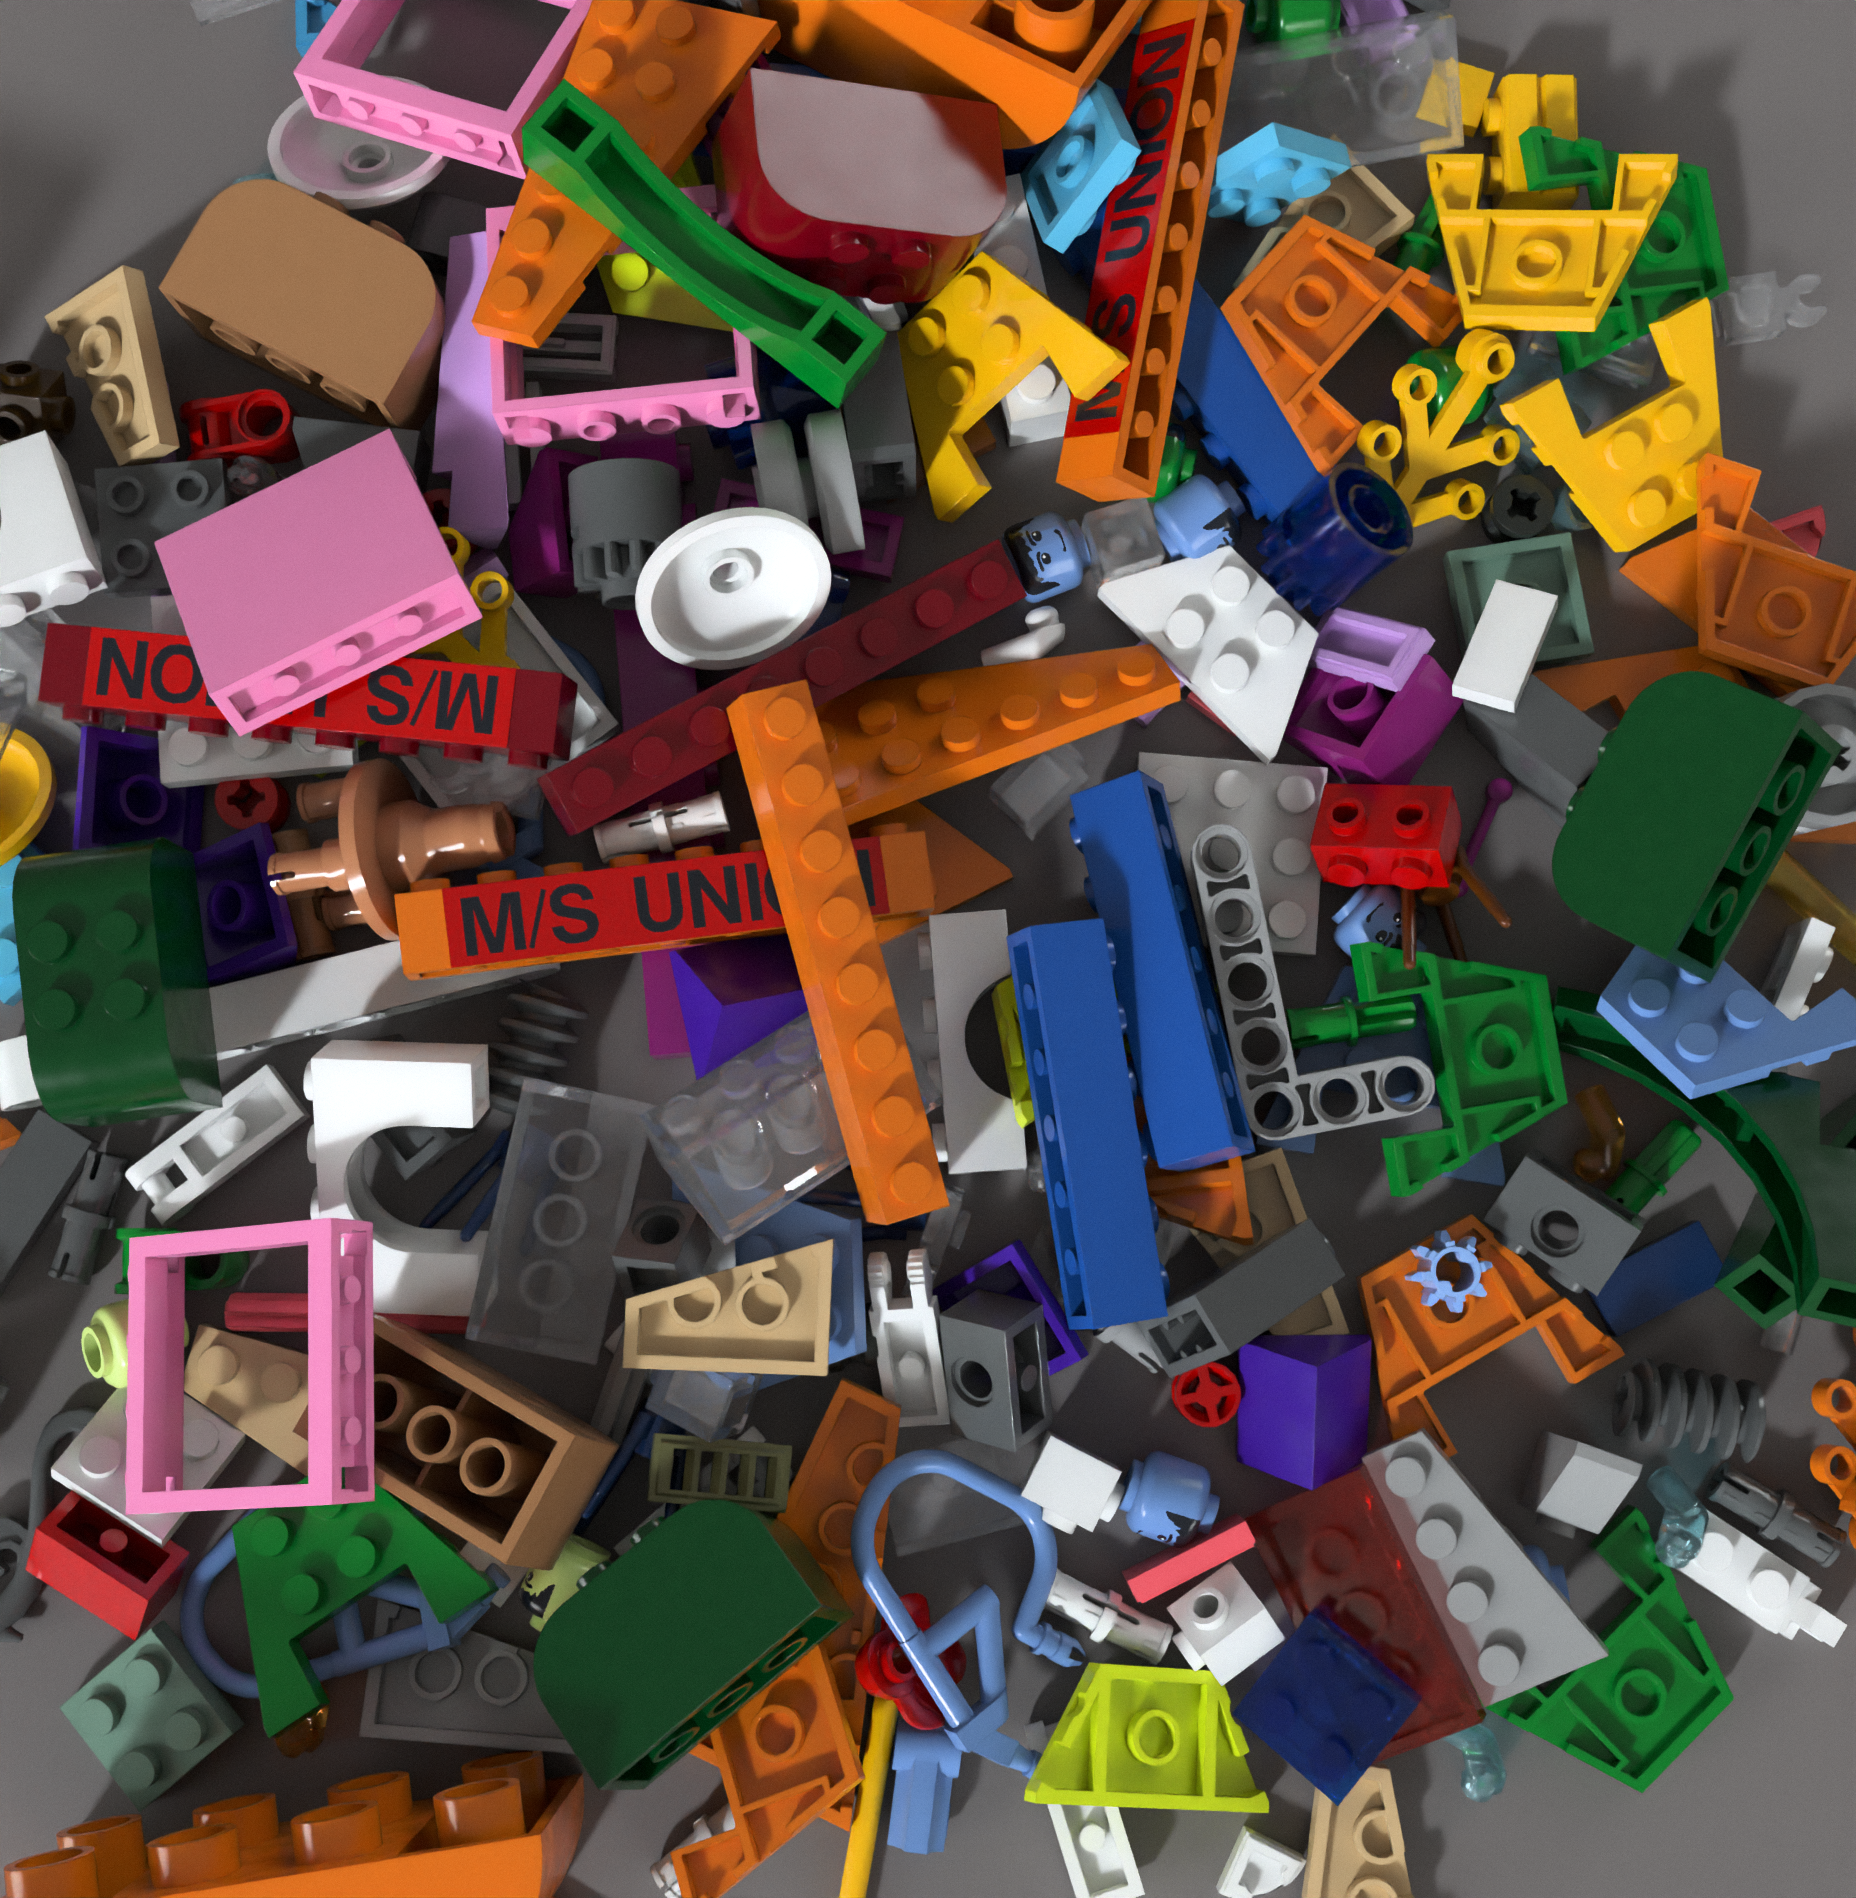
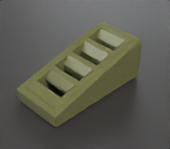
M653 1433L646 1501L689 1505L697 1501L718 1499L730 1501L755 1511L785 1513L788 1499L792 1446ZM674 1448L686 1449L682 1490L670 1489ZM702 1451L713 1452L709 1492L698 1491ZM729 1453L740 1454L736 1495L725 1494ZM757 1456L768 1457L764 1497L753 1496Z

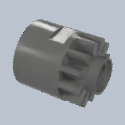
M616 458L584 464L572 470L568 475L570 525L573 538L574 586L578 588L579 594L594 593V599H602L604 607L615 610H636V587L646 562L669 536L682 528L679 471L670 464L641 458Z

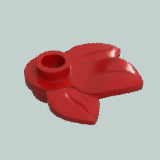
M908 1593L899 1597L911 1618L922 1632L931 1627L928 1602L924 1595ZM882 1616L880 1631L872 1634L856 1655L855 1669L861 1686L872 1696L893 1700L905 1722L912 1727L920 1730H932L944 1726V1715L900 1648L899 1641ZM958 1640L938 1655L956 1685L963 1679L967 1664L965 1651Z

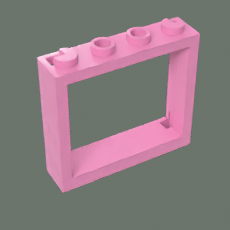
M342 0L293 73L315 118L525 180L529 167L524 164L522 127L561 83L592 0H538L571 10L507 111L360 69L405 0Z
M715 184L679 188L695 205L718 223L717 214L713 215V212H717ZM515 206L486 208L488 276ZM622 241L612 255L634 253L637 251ZM605 252V254H604L603 256H605V255H611V254L608 253V252ZM733 327L736 377L525 399L523 345L490 336L492 414L507 445L518 444L529 448L542 447L551 441L575 438L604 441L612 438L615 434L643 431L662 435L673 433L682 427L713 425L720 428L735 427L742 424L743 421L762 419L757 345Z
M323 1218L129 1238V1266L127 1273L129 1302L128 1334L126 1340L128 1349L125 1473L126 1515L335 1505L375 1501L373 1222ZM342 1238H344V1256H341ZM308 1245V1484L183 1490L185 1257ZM342 1467H345V1489H342Z

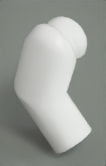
M1043 606L1030 611L1025 617V623L1030 632L981 650L983 666L1041 659L1062 643L1065 636V624L1059 623L1057 610L1052 606Z

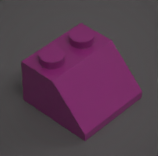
M1427 654L1422 656L1401 691L1397 692L1377 687L1373 683H1363L1348 676L1342 677L1313 667L1300 686L1282 740L1321 766L1328 768L1330 772L1349 784L1408 785L1462 705L1463 699L1452 696L1453 682L1436 660Z

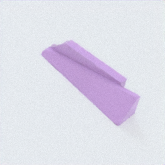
M486 231L450 237L445 295L446 317L442 336L432 473L451 481L448 527L457 530L468 542L485 549H497L507 531L509 521L504 437L492 414L490 337L479 335L471 322L488 279Z

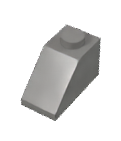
M1542 1430L1519 1504L1538 1513L1535 1525L1572 1539H1574L1577 1527L1599 1534L1638 1480L1643 1464Z

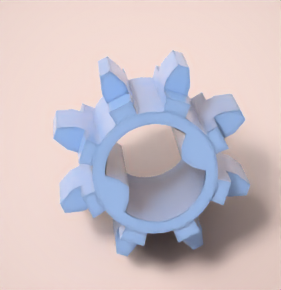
M1436 1230L1434 1241L1431 1242L1432 1248L1428 1249L1424 1246L1412 1245L1410 1250L1419 1261L1417 1270L1407 1273L1405 1280L1422 1284L1424 1288L1421 1291L1423 1293L1421 1304L1431 1307L1439 1299H1442V1301H1446L1450 1312L1459 1313L1463 1310V1302L1466 1301L1465 1295L1470 1294L1478 1297H1485L1487 1295L1483 1288L1484 1285L1479 1283L1481 1272H1486L1493 1265L1492 1262L1477 1260L1474 1253L1477 1250L1474 1248L1477 1240L1475 1237L1465 1236L1458 1243H1455V1241H1451L1447 1230ZM1444 1255L1447 1261L1458 1262L1460 1265V1277L1453 1287L1449 1281L1438 1280L1436 1276L1437 1263Z

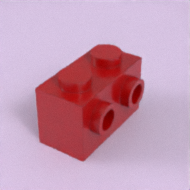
M1325 783L1310 843L1322 881L1346 887L1374 884L1398 885L1412 890L1424 887L1450 888L1462 830V821L1453 787Z
M71 1490L36 1527L25 1570L136 1641L176 1594L190 1552L170 1539L163 1548H160Z

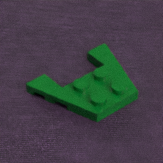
M1541 126L1530 127L1518 136L1529 192L1586 186L1591 210L1612 209L1619 154L1623 153L1603 149L1601 141L1585 137H1579L1577 140L1571 141L1551 136L1552 129ZM1636 150V151H1634V152L1631 153V154H1649V153H1645V152H1641V151H1637V150ZM1678 161L1677 178L1596 331H1555L1563 375L1573 374L1650 333L1648 324L1686 303L1705 297L1710 301L1729 290L1707 168Z
M1374 942L1350 945L1359 1003L1421 994L1443 1123L1442 1127L1381 1138L1391 1196L1406 1197L1417 1193L1424 1188L1423 1184L1444 1172L1454 1171L1469 1162V1157L1495 1142H1503L1568 1103L1547 975L1474 961H1458L1437 957L1436 954L1416 951V967L1408 970L1403 965V950L1385 947L1383 946L1384 944Z
M342 1467V1489H345V1467ZM308 1476L296 1484H308ZM376 1483L375 1501L258 1508L232 1526L263 1725L268 1738L282 1736L330 1704L319 1679L300 1645V1640L408 1567L439 1624H449L499 1590L492 1578L484 1571H478L457 1552L459 1549L443 1534L436 1533L411 1510L412 1507L408 1503Z
M1628 1504L1588 1545L1635 1594V1598L1598 1635L1609 1648V1656L1557 1677L1543 1692H1540L1536 1687H1532L1487 1707L1483 1706L1466 1669L1450 1685L1469 1701L1479 1704L1503 1717L1508 1722L1527 1732L1533 1733L1575 1758L1643 1793L1735 1698L1696 1620L1691 1618L1675 1586L1677 1581L1666 1559L1661 1558L1648 1531L1650 1527L1644 1515L1636 1507Z

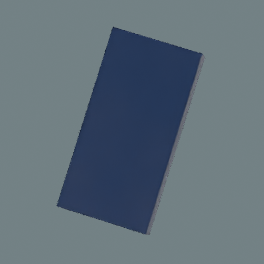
M1691 1220L1626 1254L1597 1296L1587 1289L1586 1291L1610 1336L1619 1337L1715 1287L1714 1283L1723 1263L1700 1221Z

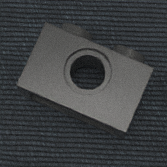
M1535 1147L1525 1156L1483 1219L1495 1228L1493 1237L1503 1246L1520 1255H1526L1528 1251L1532 1252L1551 1265L1548 1273L1560 1284L1577 1293H1582L1586 1288L1596 1296L1647 1222L1646 1219ZM1555 1210L1569 1213L1578 1224V1237L1568 1241L1553 1237L1546 1228V1213Z
M977 1289L939 1315V1335L943 1348L951 1434L1016 1453L1053 1424L1043 1304Z

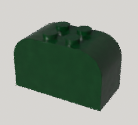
M1687 671L1671 674L1655 681L1632 701L1618 727H1614L1606 734L1599 747V762L1587 784L1579 788L1569 801L1566 809V822L1556 840L1552 855V874L1560 897L1572 911L1582 918L1711 983L1842 746L1804 711L1719 676L1706 672Z
M164 837L23 858L16 868L13 880V916L29 1062L37 1093L48 1114L60 1123L98 1127L223 1108L194 854Z
M710 1499L691 1503L677 1510L667 1519L660 1516L639 1528L630 1539L633 1547L613 1563L610 1560H606L588 1570L576 1583L579 1591L550 1616L539 1635L534 1653L533 1672L537 1692L546 1710L598 1790L645 1789L855 1615L798 1535L786 1524L773 1517L730 1501Z

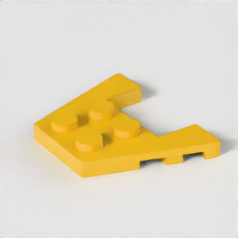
M1427 154L1428 180L1465 329L1595 332L1677 178L1678 154H1619L1611 210L1479 209L1485 172L1484 154Z
M983 251L897 332L905 385L934 513L938 520L950 523L957 520L992 488L965 443L963 434L1041 362L1050 356L1074 397L1089 401L1130 364L1126 355L1092 333L1093 330L1051 302L1047 295L997 257Z
M1707 297L1692 300L1648 324L1669 378L1670 386L1581 435L1559 378L1543 381L1499 405L1511 425L1519 424L1535 445L1531 450L1543 465H1552L1572 489L1568 493L1569 497L1614 552L1631 551L1696 514V468L1698 462L1707 452L1723 457L1711 306Z

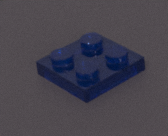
M1315 1607L1306 1616L1232 1714L1339 1806L1418 1706L1423 1697Z

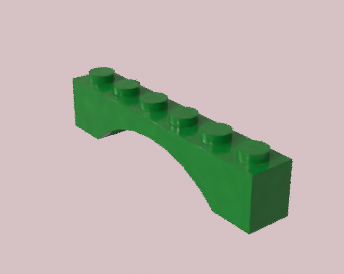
M563 79L522 127L524 164L837 409L841 407L877 362L887 332L835 291L811 283L783 269L725 230L695 205L660 171L639 148L619 121L567 80Z

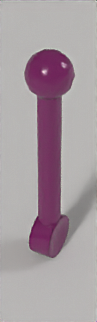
M1496 778L1486 786L1485 796L1488 801L1465 851L1471 866L1474 864L1499 805L1508 801L1512 796V785L1506 779ZM1464 879L1459 887L1460 893L1457 898H1462L1469 890V886Z

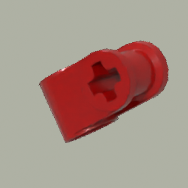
M257 389L220 398H199L182 404L178 409L181 422L188 426L191 455L188 456L186 461L222 458L228 464L229 475L244 469L276 463H287L300 456L292 427L294 416H301L280 393L271 389ZM283 417V422L275 433L263 436V429L271 419Z

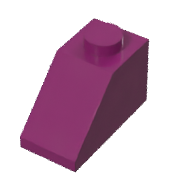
M550 447L539 451L508 531L515 592L565 599L578 593V588L574 586L573 538L570 525L568 475L579 466L598 461V456Z

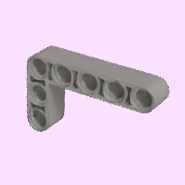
M1215 824L1205 828L1194 842L1190 852V864L1221 1016L1250 1129L1256 1135L1267 1140H1284L1408 1116L1422 1111L1432 1100L1435 1092V1079L1430 1068L1424 1062L1411 1056H1386L1297 1074L1250 844L1247 837L1238 828L1231 825ZM1215 838H1223L1230 841L1238 852L1236 867L1226 873H1217L1210 870L1202 859L1203 846ZM1237 901L1248 909L1251 915V924L1244 935L1230 937L1218 929L1215 923V912L1222 903ZM1239 964L1255 966L1263 976L1264 987L1261 994L1254 1000L1242 1001L1237 999L1228 987L1229 974ZM1255 1027L1268 1029L1274 1035L1277 1042V1050L1274 1057L1262 1065L1250 1063L1241 1051V1042L1244 1035ZM1399 1066L1408 1067L1417 1078L1415 1095L1404 1103L1393 1102L1385 1091L1387 1075ZM1333 1079L1345 1080L1353 1091L1351 1107L1345 1113L1338 1116L1328 1115L1322 1109L1319 1102V1094L1322 1087ZM1270 1091L1282 1093L1290 1105V1113L1287 1120L1275 1128L1261 1126L1254 1115V1106L1257 1100L1263 1094Z

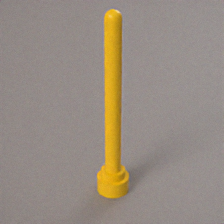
M874 1696L862 1764L865 1779L858 1786L839 1898H866L899 1712L893 1700H886L881 1697Z

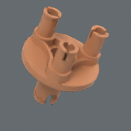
M377 758L359 761L350 768L346 777L314 783L304 782L299 784L297 788L296 802L302 819L307 821L308 824H312L320 820L338 818L339 837L326 840L320 848L290 853H274L269 857L267 872L268 875L290 871L295 872L284 875V879L270 881L272 889L279 896L322 887L331 888L332 890L325 891V898H322L321 902L323 918L330 930L338 931L347 927L368 924L380 937L390 941L399 940L394 894L410 893V883L415 881L440 878L444 873L472 869L491 861L496 864L513 856L516 849L515 826L511 813L503 802L490 801V804L453 805L433 809L418 801L405 775L389 760Z

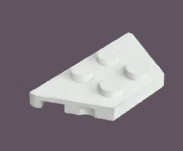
M1230 545L1218 548L1201 558L1193 559L1188 557L1105 582L1098 589L1097 596L1145 644H1152L1172 672L1267 766L1278 752L1319 633Z

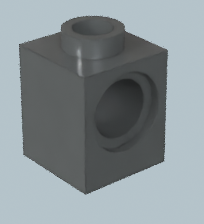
M638 1198L612 1254L624 1300L700 1277L712 1250L700 1204L685 1203L678 1200L667 1201Z

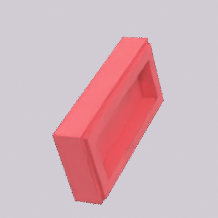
M1235 1513L1214 1524L1208 1534L1196 1533L1187 1546L1182 1548L1171 1546L1122 1571V1574L1137 1603L1141 1602L1143 1604L1254 1547L1253 1544L1256 1541L1246 1521Z

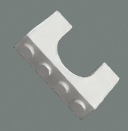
M44 430L0 445V627H8L21 622L26 616L54 606L80 602L89 594L106 589L108 586L68 464L47 432Z
M331 1040L311 1058L304 1072L305 1097L307 1100H313L314 1124L310 1127L307 1138V1155L310 1163H315L317 1168V1187L313 1191L310 1204L311 1220L340 1218L373 1222V1313L480 1317L496 1292L494 1231H477L469 1242H463L459 1237L462 1230L419 1228L396 1219L383 1209L369 1189L364 1173V1153L369 1137L380 1130L390 1127L474 1128L490 1108L488 1044ZM344 1238L341 1239V1256H344Z

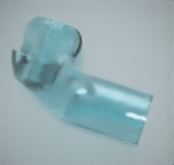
M1664 1466L1656 1470L1646 1482V1487L1665 1509L1658 1533L1659 1539L1655 1544V1553L1664 1565L1680 1569L1687 1566L1690 1560L1696 1558L1700 1553L1708 1526L1709 1515L1705 1506L1674 1468Z
M1441 1702L1431 1716L1428 1730L1461 1750L1466 1767L1461 1774V1788L1471 1800L1487 1802L1493 1797V1794L1497 1795L1502 1792L1507 1778V1772L1496 1736L1484 1725L1448 1703Z

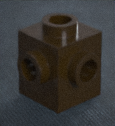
M19 360L0 363V445L45 430L55 446H57L67 434L71 433L76 418L74 400L71 396H67L64 371L42 369L30 361Z

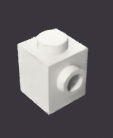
M1048 1430L1019 1486L1022 1488L1021 1496L1042 1506L1043 1521L1069 1534H1073L1077 1525L1093 1532L1099 1518L1109 1522L1115 1514L1125 1491V1486L1117 1483L1122 1471L1115 1464Z
M1231 1561L1167 1607V1610L1182 1630L1172 1637L1180 1652L1195 1672L1204 1665H1207L1221 1686L1285 1640V1637L1264 1605Z

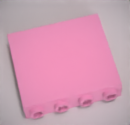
M390 428L154 542L208 694L239 737L483 618L416 482L417 477Z

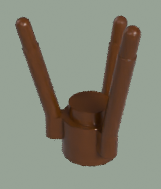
M1458 845L1450 888L1424 887L1412 890L1400 887L1403 965L1408 970L1416 967L1415 897L1421 899L1427 906L1436 907L1454 960L1468 962L1450 906V902L1456 899L1460 893L1459 887L1463 879L1503 928H1509L1512 925V918L1470 865L1465 849L1461 845Z

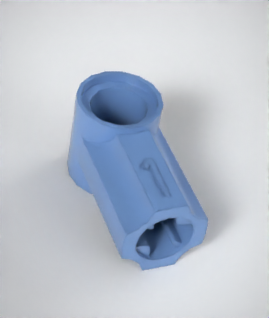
M900 1711L898 1712L892 1759V1770H896L887 1845L900 1848L904 1852L918 1854L944 1852L951 1807L953 1778H958L962 1750L956 1749L944 1730L949 1725L946 1718L945 1725L932 1730H920L905 1722Z

